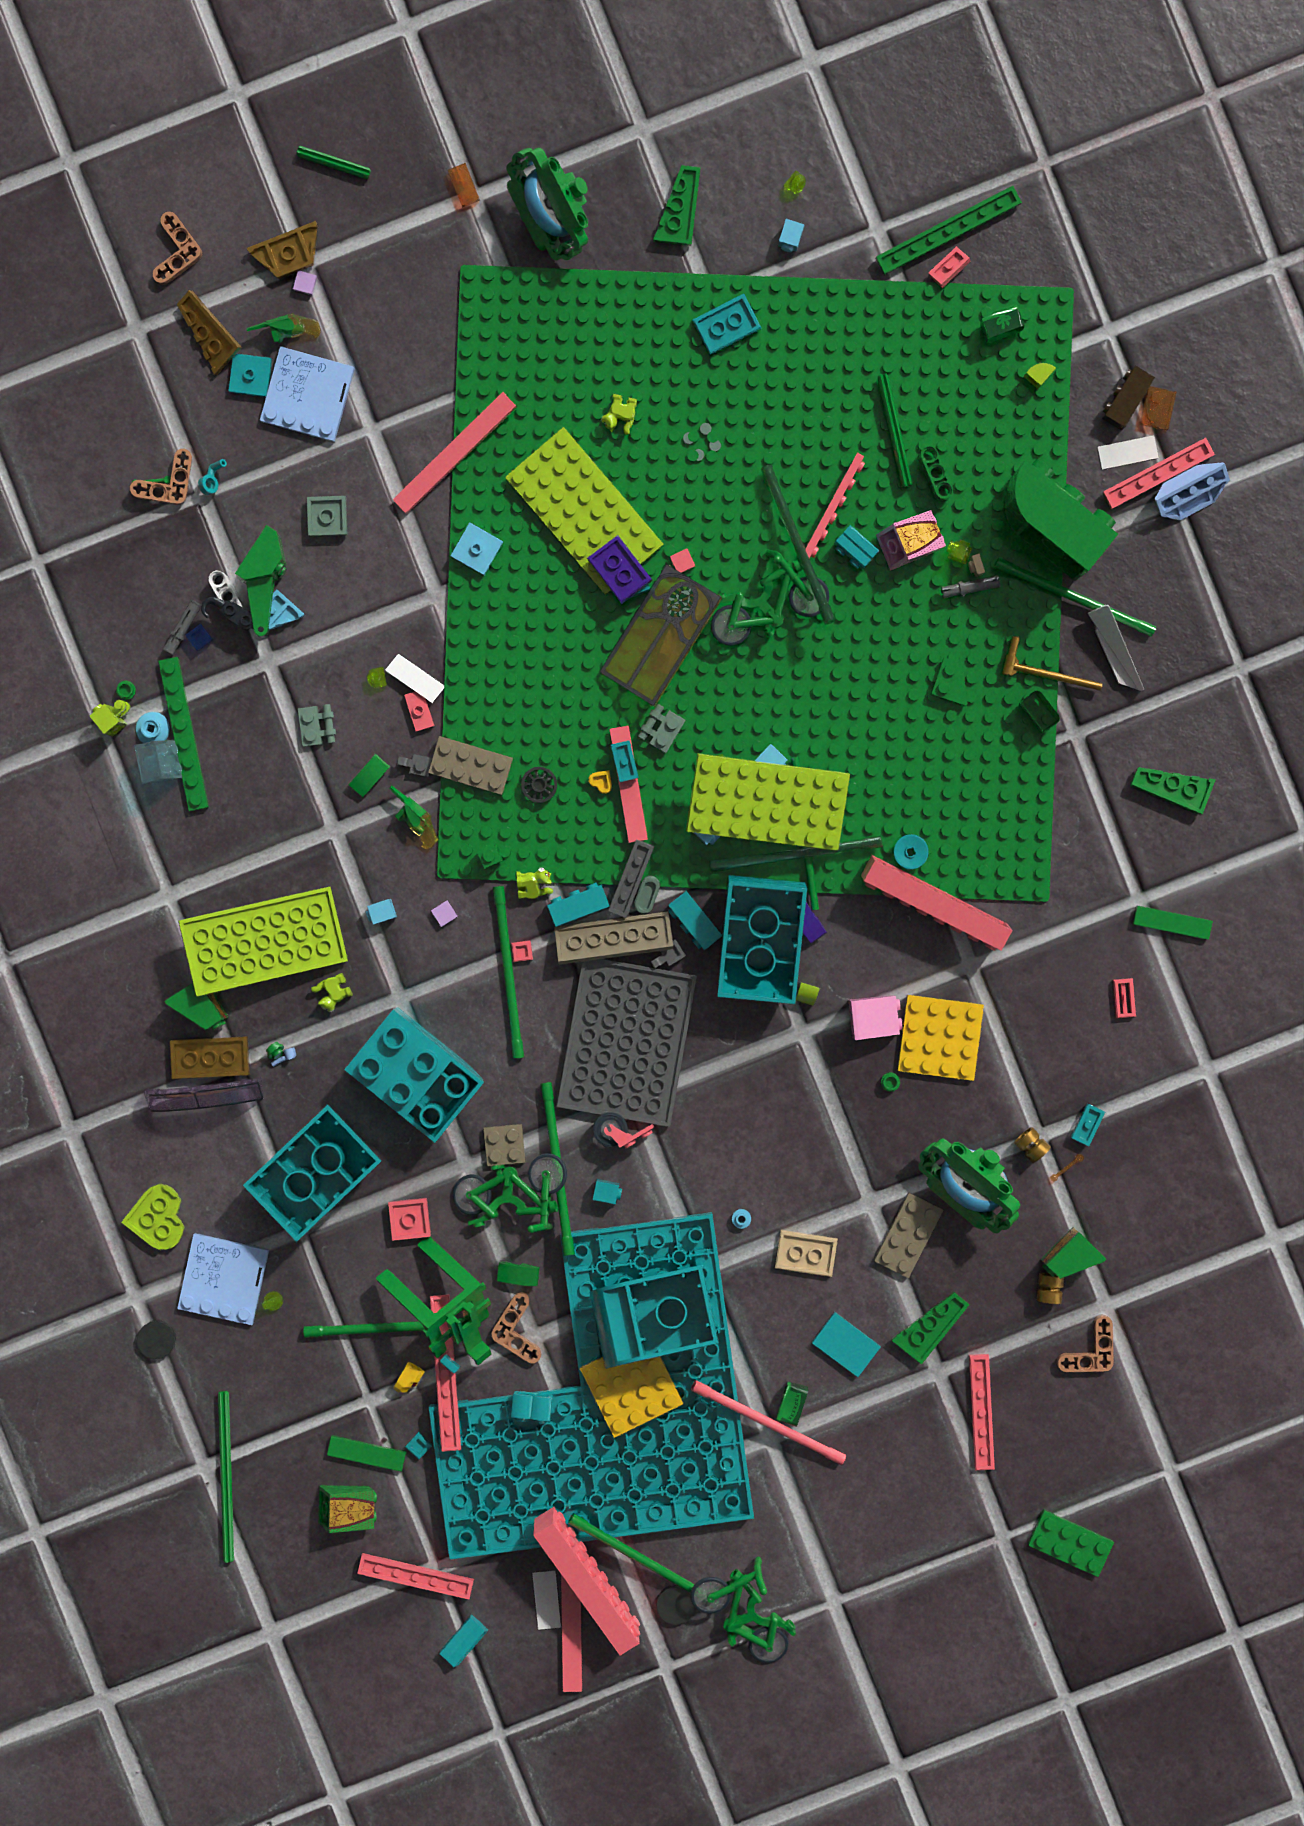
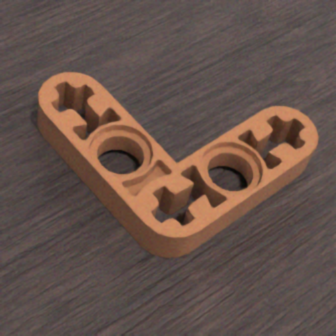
M165 212L161 216V224L180 250L153 270V278L160 285L170 283L202 257L201 248L173 212ZM167 218L173 219L172 221L177 227L175 230L170 224H167ZM180 232L186 233L187 236L183 242H179L176 239L177 234ZM191 248L196 250V256L189 255ZM182 254H184L187 257V259L189 260L188 262H186L184 257L181 256ZM176 259H181L183 262L179 269L173 268L172 265ZM169 265L170 269L173 271L172 274L170 273V271H168L166 266ZM159 272L165 273L166 278H159Z
M184 448L175 452L170 485L135 480L130 485L132 495L139 499L174 505L183 504L186 501L192 465L191 453ZM182 453L189 457L188 460L184 461V467H188L187 470L182 467L176 468V465L181 466V460L178 456H182ZM182 471L186 474V479L183 482H178L175 479L177 472ZM138 484H141L143 489H148V485H150V496H146L147 492L145 491L137 494L134 487H138ZM173 484L185 486L184 489L180 487V494L183 495V498H179L178 501L172 496L177 492V487H173ZM157 487L164 490V494L160 498L153 495V490Z
M518 1292L513 1296L494 1326L492 1338L495 1342L525 1361L536 1363L541 1358V1349L536 1344L513 1331L530 1302L529 1296L526 1293ZM521 1297H524V1302L526 1304H521L518 1308V1310L521 1311V1313H519L516 1309L510 1308L511 1305L514 1308L517 1305L518 1301L516 1300V1298L520 1299ZM512 1312L516 1315V1320L508 1322L505 1319V1315ZM502 1321L506 1326H508L506 1327L503 1333L506 1336H501L500 1338H498L497 1332L495 1331H500L502 1329L503 1324H500V1322ZM513 1339L521 1340L522 1346L519 1349L512 1347L511 1341ZM525 1344L529 1345L527 1347L529 1351L536 1350L537 1357L533 1356L532 1358H530V1353L526 1350L524 1354L521 1353V1351L525 1347Z
M1098 1315L1094 1320V1353H1063L1058 1356L1056 1361L1059 1369L1063 1372L1109 1371L1113 1367V1323L1107 1315ZM1102 1319L1108 1322V1325H1105V1332H1109L1108 1335L1102 1333V1327L1099 1325ZM1101 1338L1109 1340L1106 1348L1099 1346L1098 1343ZM1099 1351H1109V1354L1105 1353V1358L1109 1363H1106L1104 1367L1099 1363V1361L1103 1360V1354L1099 1353ZM1084 1357L1090 1359V1364L1087 1367L1080 1366V1360ZM1067 1358L1070 1362H1076L1077 1367L1074 1368V1364H1067V1367H1064L1061 1362Z

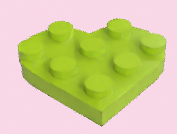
M157 1184L152 1186L141 1196L121 1223L156 1249L166 1250L173 1248L180 1242L185 1228L177 1216L181 1198L168 1185Z

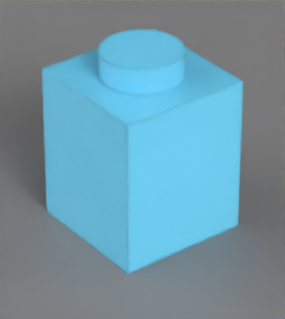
M786 219L778 246L786 252L797 251L804 224Z
M391 899L367 906L368 911H366L369 922H373V925L397 917Z

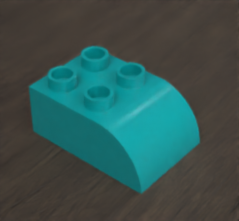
M728 875L718 997L795 1004L807 895L805 882Z
M327 1105L243 1186L297 1242L369 1174L381 1160L340 1116Z

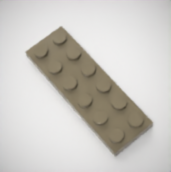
M669 912L554 927L559 965L673 949Z

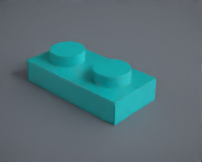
M630 740L611 744L619 781L624 782L639 778Z
M1087 1103L1071 1138L1090 1146L1105 1115V1111Z

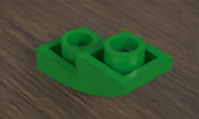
M375 754L348 785L364 797L390 766Z
M501 1261L498 1265L497 1281L523 1286H538L540 1267L525 1263L518 1265Z

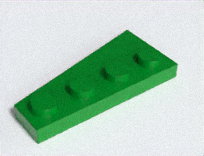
M681 165L653 242L692 245L701 167Z
M953 1292L891 1340L920 1364H923L967 1309L969 1303Z

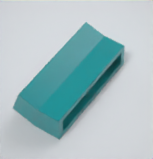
M471 1614L444 1645L439 1654L453 1667L459 1666L488 1632V1629Z

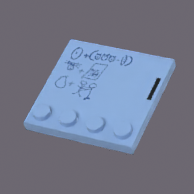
M280 346L260 421L335 442L355 367Z
M196 1233L193 1234L177 1309L253 1325L269 1249Z

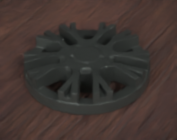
M534 767L524 774L521 788L529 800L543 803L555 795L557 779L549 769ZM538 770H544L542 777L538 776ZM534 771V773H535V775H536L537 777H536V778H533V776L531 775V772ZM549 773L550 776L545 780L544 777ZM527 776L532 778V783L525 782ZM553 779L554 785H548V780ZM532 785V788L525 790V786ZM546 788H552L553 792L546 790ZM531 790H534V791H535V794H534L533 797H530V796L527 794V793L530 792ZM544 791L549 794V796L545 799H543L542 793ZM537 792L540 793V800L536 799Z

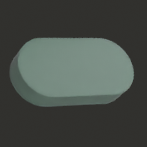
M647 876L640 884L634 901L635 909L639 913H648L654 906L660 889V882L656 877Z

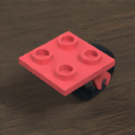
M608 1112L596 1119L593 1133L595 1139L603 1146H624L626 1149L636 1143L635 1138L641 1136L643 1139L653 1133L651 1129L655 1126L651 1124L638 1133L631 1135L628 1133L625 1119L617 1113Z

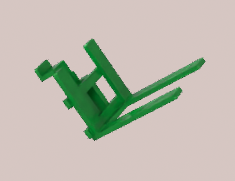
M426 1237L418 1244L419 1249L464 1291L437 1313H433L388 1269L378 1275L376 1280L424 1326L423 1332L428 1337L429 1349L436 1358H439L447 1351L445 1342L452 1337V1340L457 1345L462 1342L465 1352L475 1361L476 1365H480L492 1354L490 1347L482 1341L478 1329L481 1326V1322L489 1316L487 1307L491 1305V1301L489 1298L484 1299L482 1293L486 1289V1285L483 1282L480 1284L431 1237ZM462 1310L464 1317L459 1321L455 1315ZM447 1322L449 1330L442 1335L439 1327Z

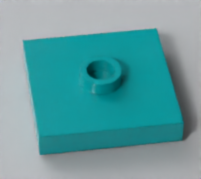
M236 354L232 360L229 392L266 397L270 383L272 358Z

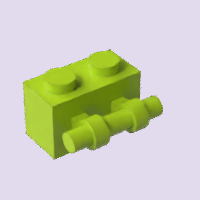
M117 700L114 703V707L99 704L92 710L93 713L90 715V718L103 734L114 736L127 725L122 717L130 711V704L122 700Z

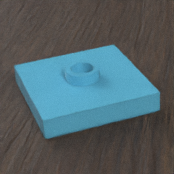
M469 523L451 557L485 576L503 541Z

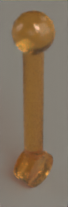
M1082 1154L1076 1155L1075 1160L1057 1174H1052L1050 1179L1053 1182L1057 1181L1058 1177L1078 1161L1082 1162L1084 1156Z

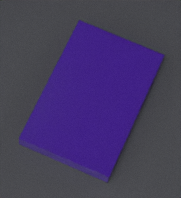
M618 535L587 558L621 604L652 582L651 577Z

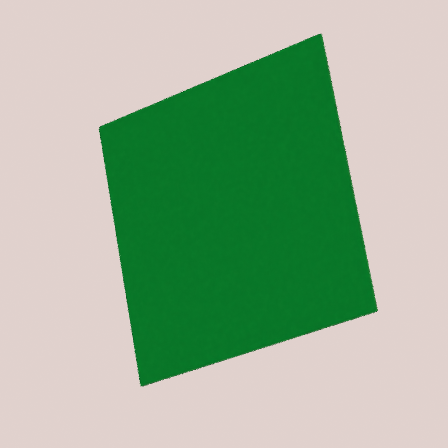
M462 265L460 268L454 439L502 392L506 394L517 408L453 469L442 737L512 757L513 761L503 795L441 777L437 876L439 878L517 881V872L523 874L535 873L539 868H544L551 873V882L618 885L635 842L629 843L616 764L611 747L610 729L629 726L648 840H643V842L654 846L640 884L645 877L654 876L659 880L660 887L727 889L728 875L805 882L807 892H809L803 846L720 836L713 845L710 843L706 845L693 832L686 831L697 753L755 761L772 744L787 759L786 765L792 766L791 758L799 757L800 767L850 774L839 849L830 850L811 847L817 893L883 895L881 889L876 888L873 890L867 887L861 876L871 855L956 898L1048 901L1050 896L1056 725L1046 733H1041L1019 703L1032 692L1039 690L1057 712L1058 681L1018 671L1013 676L1004 675L1002 672L1012 636L1020 638L1016 652L1019 664L1059 673L1062 596L1017 576L994 568L998 557L1062 586L1063 571L1012 530L1005 515L1004 495L1011 477L1025 460L1031 464L1036 459L1041 460L1054 471L1051 480L1062 489L1066 485L1074 290L1066 287L947 283L942 288L933 282ZM745 294L761 326V330L709 355L692 320ZM1017 306L1025 325L1024 329L987 344L980 326L981 319ZM1047 363L1056 367L1039 389L1024 378L1027 371L1036 364ZM881 374H887L911 475L912 485L905 488L901 486L877 379ZM613 394L622 396V404H627L628 398L637 399L635 418L628 435L624 434L623 431L626 424L625 421L617 419V425L612 432L601 422L602 416L609 413L610 406L613 403ZM703 423H708L711 426V432L708 435H703L700 432V426ZM564 427L664 544L641 564L652 579V582L649 583L650 590L666 564L675 569L670 556L688 549L695 567L682 574L717 595L724 592L730 595L740 591L743 593L744 598L756 599L764 591V586L760 585V580L780 569V565L774 562V558H768L765 554L767 550H775L781 553L788 563L798 560L801 571L797 572L799 578L814 576L826 584L829 590L828 605L823 612L813 617H804L797 614L789 602V592L794 584L790 580L781 613L784 621L778 627L769 624L775 634L767 636L764 633L765 625L751 627L748 637L742 643L728 646L718 642L713 636L711 620L718 609L726 605H732L733 601L717 604L653 706L600 673V670L649 592L630 598L622 604L612 591L605 595L505 477ZM688 432V439L693 442L690 445L683 441V436ZM718 440L721 443L719 451L710 450V442L715 443ZM926 446H933L937 449L953 487V493L947 501L940 502L935 499L920 464L919 454ZM697 449L704 452V458L701 461H696L699 457ZM925 452L923 454L926 460L933 459L932 453ZM856 454L863 455L862 462L865 464L860 473H855L853 479L856 481L851 490L847 489L843 496L847 498L842 507L837 506L834 512L837 516L833 524L828 523L825 529L828 531L823 541L819 540L816 547L819 550L814 559L812 557L808 561L802 559L801 557ZM938 470L931 471L932 477L940 478L941 474ZM939 488L938 491L941 496L948 495L946 488ZM931 510L936 518L937 526L946 546L937 552L890 570L876 534L894 523ZM469 523L503 541L485 576L451 557ZM850 525L879 550L863 570L860 567L858 569L853 567L849 563L851 560L846 555L841 556L835 550V541ZM980 554L985 573L975 577L974 573H971L969 570L968 562H970L971 556ZM784 575L772 582L773 589L770 597L767 599L768 604L774 610ZM996 575L999 576L1000 588L968 593L963 597H960V595L946 599L942 597V586L955 585L960 581L964 583ZM676 577L664 578L656 587L655 595L660 596L668 592L675 584L685 580ZM805 580L803 583L814 595V600H806L796 587L793 592V603L799 611L813 613L823 606L825 590L819 582ZM651 595L642 611L646 614L663 612L664 598L655 600ZM741 605V608L749 614L750 618L766 616L759 607L750 608ZM726 609L715 620V632L720 639L734 642L744 636L747 628L730 630L726 623L728 622L731 609ZM739 611L737 620L746 619L745 615ZM638 616L605 671L627 684L666 620L662 618L645 620ZM669 623L630 686L653 700L668 676L654 670L671 623ZM943 658L962 663L967 706L931 695ZM1029 698L1025 706L1029 711H1036L1039 707V702L1035 698ZM657 704L664 707L661 715L666 717L670 710L686 720L667 753L650 744L653 738L651 735L648 734L645 740L638 737L642 731V725L646 724L651 716L649 713L652 709H655ZM1041 713L1038 716L1037 722L1040 726L1045 727L1050 724L1051 718L1047 713ZM657 719L652 729L657 732L662 722ZM534 767L549 769L557 779L555 795L543 803L529 800L521 788L524 774ZM538 770V776L542 777L544 770ZM610 770L612 789L609 793L603 794L598 788L590 785L589 777L593 773ZM534 771L531 772L533 778H536L537 776L535 775ZM548 773L544 779L546 780L550 774ZM527 776L525 782L532 783V778ZM548 780L547 784L554 785V780ZM532 785L525 786V790L532 788ZM546 788V790L553 792L552 788ZM531 790V791L528 792L527 794H528L530 797H533L534 794H535V791H534V790ZM545 791L542 793L543 799L549 796ZM537 792L536 799L540 800V793ZM917 835L926 842L928 858L919 868L906 869L897 863L894 857V847L901 837ZM495 843L503 861L484 869L476 851ZM913 848L907 849L908 856L915 854Z

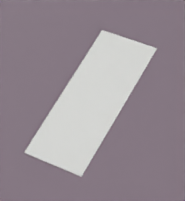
M1154 435L1098 447L1102 469L1159 458Z
M399 654L386 668L387 672L432 703L444 689L443 684Z
M555 1571L533 1573L538 1630L561 1628Z

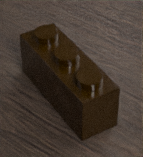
M1136 365L1132 370L1128 369L1122 378L1125 382L1122 387L1117 386L1113 393L1115 397L1113 402H1108L1102 411L1105 413L1102 419L1120 430L1126 427L1155 379L1153 375Z

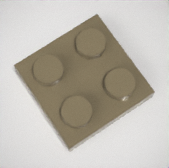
M522 1124L484 1127L487 1166L526 1162Z

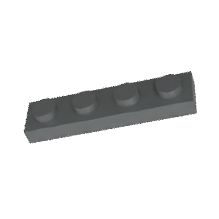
M636 839L608 911L625 918L627 917L654 849L653 845Z

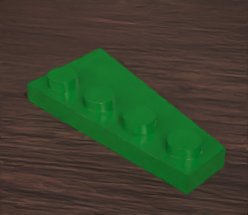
M1138 767L1130 786L1201 816L1216 779H1204L1198 776H1185L1179 773H1167L1160 770Z

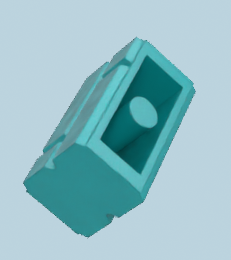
M851 525L834 543L836 546L835 550L841 556L846 555L851 559L849 563L856 569L860 567L863 570L879 552L873 544Z

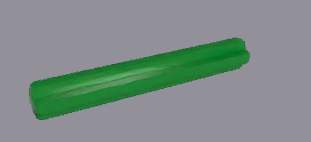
M299 146L296 155L300 158L364 179H368L371 170L368 167L303 146Z

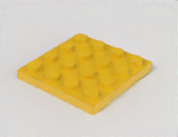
M907 995L897 1071L974 1081L984 1005Z
M602 1356L580 1367L614 1438L683 1404L661 1357L605 1369Z

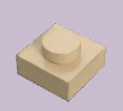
M980 554L971 556L970 562H968L970 572L974 573L975 577L983 575L985 570Z

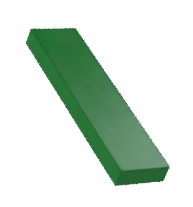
M1136 905L1133 919L1134 925L1209 940L1213 923L1211 920Z
M332 1435L327 1455L402 1472L406 1451Z

